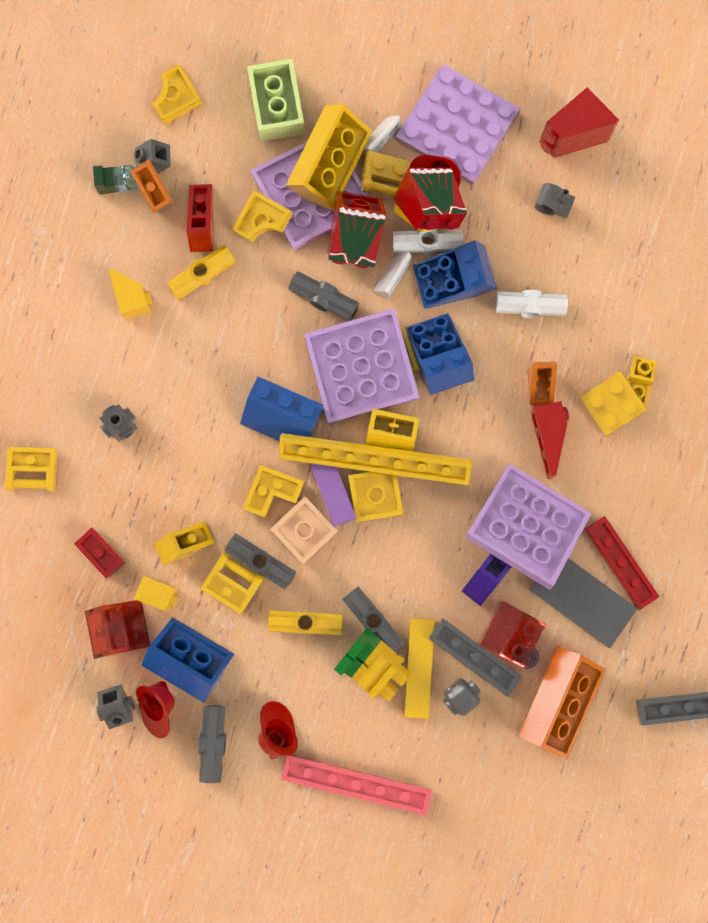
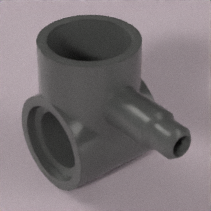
M545 183L539 193L535 208L543 214L558 215L567 219L575 196L570 195L567 189H562L555 184Z

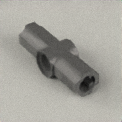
M299 271L294 274L288 287L289 291L309 300L310 304L324 312L330 311L347 321L353 319L359 307V302L338 292V289L325 281L318 282Z
M237 533L230 539L224 550L285 590L297 573ZM259 555H264L267 558V563L262 568H257L254 564L255 558Z
M359 586L342 599L364 628H368L394 652L405 644ZM375 614L379 616L380 625L377 628H370L367 625L366 620L369 615Z
M204 705L203 726L199 737V755H201L199 782L221 783L222 760L226 749V733H224L226 706Z

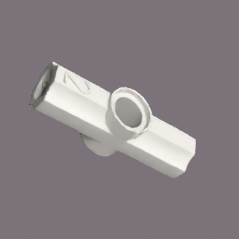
M463 230L393 231V253L420 252L424 255H430L434 252H447L463 245L464 242ZM430 238L434 243L426 245L422 240Z
M524 290L521 293L497 291L495 313L520 314L525 318H538L541 315L566 316L567 295L542 294L539 290Z

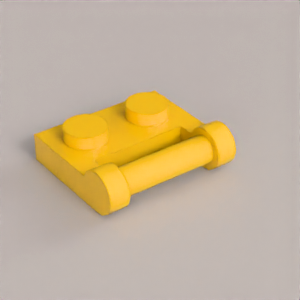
M368 150L365 153L361 190L365 192L371 190L395 196L411 161ZM371 177L399 184L398 188L372 181Z
M8 447L5 476L6 490L28 488L46 489L47 492H55L58 450L56 448ZM16 472L46 473V480L16 479Z
M224 552L200 589L242 615L265 577L260 574L255 575L230 559L231 556ZM226 567L250 582L251 586L247 590L220 572Z

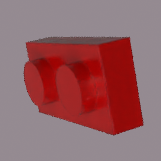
M93 527L74 543L106 579H109L126 563Z

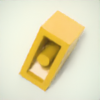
M114 269L108 270L120 314L125 320L152 312L150 305L153 304V299L149 290L145 291L141 283Z
M202 522L168 533L154 543V546L164 566L182 560L213 545L215 542L206 523Z
M143 576L133 599L169 612L170 608L174 609L178 602L179 595L177 592L179 589L156 579Z

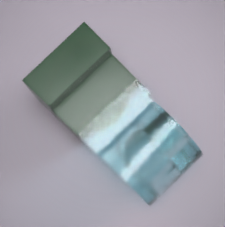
M102 165L93 166L94 186L99 195L138 189L139 187L130 173V170L135 168V166L123 165L103 168Z

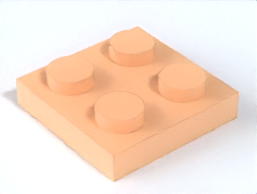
M306 497L298 502L270 529L303 565L338 533V530L333 527Z

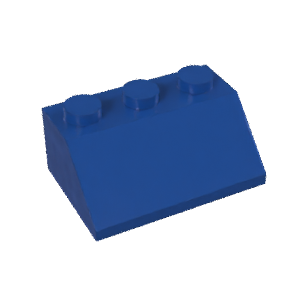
M257 376L247 398L240 425L279 442L282 433L312 437L324 408L321 403Z
M172 617L148 647L141 666L205 703L232 660L234 653Z

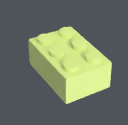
M293 59L247 66L260 142L305 135Z

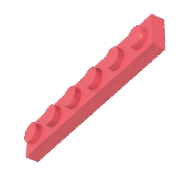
M293 755L286 756L281 777L283 781L427 815L432 789Z

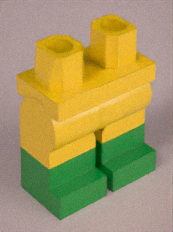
M368 628L364 630L334 668L341 676L345 673L356 681L362 690L369 692L368 695L372 699L378 694L388 702L398 691V688L389 680L392 679L402 687L411 675L401 665L405 659L401 655L397 656L388 645Z

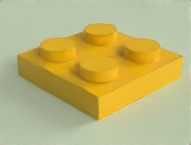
M618 371L580 397L606 436L647 410L621 371Z
M377 472L348 475L356 523L404 515L397 475Z

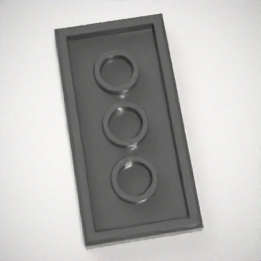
M569 558L551 590L538 582H535L530 589L532 593L608 648H611L638 609Z

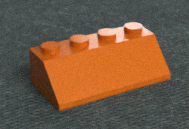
M558 646L551 658L548 670L542 678L541 686L532 701L530 711L521 726L518 737L562 758L568 759L606 669L578 653Z

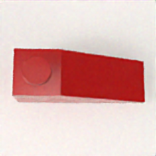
M212 184L189 185L186 232L190 252L213 251L214 216Z
M562 401L536 406L530 411L547 479H552L557 474L567 421L569 420L567 407H563Z

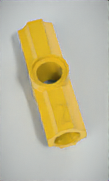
M223 245L205 258L194 260L188 269L166 282V284L179 301L200 286L209 285L215 276L235 264L236 261L229 249ZM198 270H207L205 275L196 276Z
M270 610L268 632L342 636L343 614ZM303 616H309L312 619L313 624L308 630H303L299 626V620Z

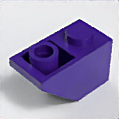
M490 554L461 592L481 606L512 566Z

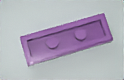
M310 463L333 527L335 528L356 520L337 467Z

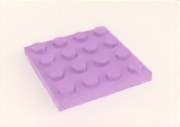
M442 64L397 133L395 140L420 155L448 156L454 159L460 170H462L461 179L473 185L519 114L520 108Z
M307 142L250 170L262 195L293 212L283 231L293 251L329 233L333 218V211L300 197L286 185ZM354 170L343 192L369 196L367 192L361 190V181Z
M395 308L304 334L329 425L372 413L373 409L383 410L420 399Z
M509 463L465 538L551 590L592 513Z

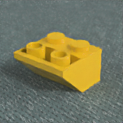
M373 409L365 445L413 451L420 418Z

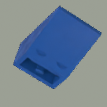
M476 240L413 265L424 309L477 297L497 289L486 247Z
M449 313L405 327L422 379L430 395L474 381L473 362Z

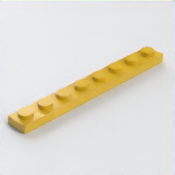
M284 433L280 436L279 459L469 485L471 459Z

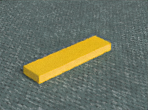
M410 618L407 670L411 675L406 681L404 717L429 719L433 642L428 637L434 630L435 620Z

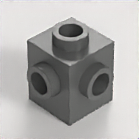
M153 139L145 141L135 148V167L147 160L151 161L158 174L171 167L170 145Z
M119 404L108 407L103 412V416L99 418L104 424L101 426V429L107 437L113 436L119 442L129 438L134 433V430L138 428L133 422L136 419L134 414L128 407L123 409ZM118 419H120L119 423L113 424Z
M121 684L97 692V714L100 721H105L109 729L133 721L134 701L131 696L127 697Z

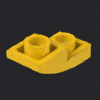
M634 356L627 381L644 406L647 407L650 387L654 382L657 361Z

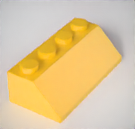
M344 104L325 105L286 185L300 197L334 211L337 191H344L373 131Z

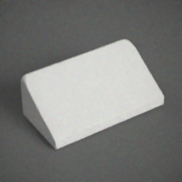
M398 115L387 117L376 128L362 152L363 155L368 150L378 153L400 129V117Z
M397 253L394 255L373 290L375 294L386 300L390 298L411 263L412 256L410 253Z

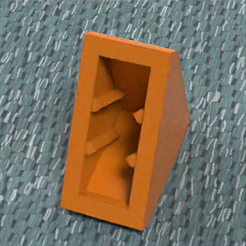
M556 361L532 362L528 368L530 405L554 403Z

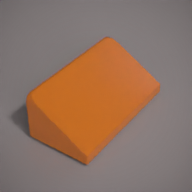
M150 160L130 170L132 177L153 213L173 202Z

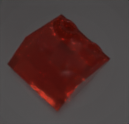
M133 600L103 605L85 611L94 659L144 649L150 646L142 602Z
M499 601L477 644L497 656L524 668L547 624L505 601Z

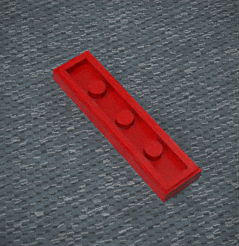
M605 516L584 529L635 607L638 608L637 610H641L660 597Z

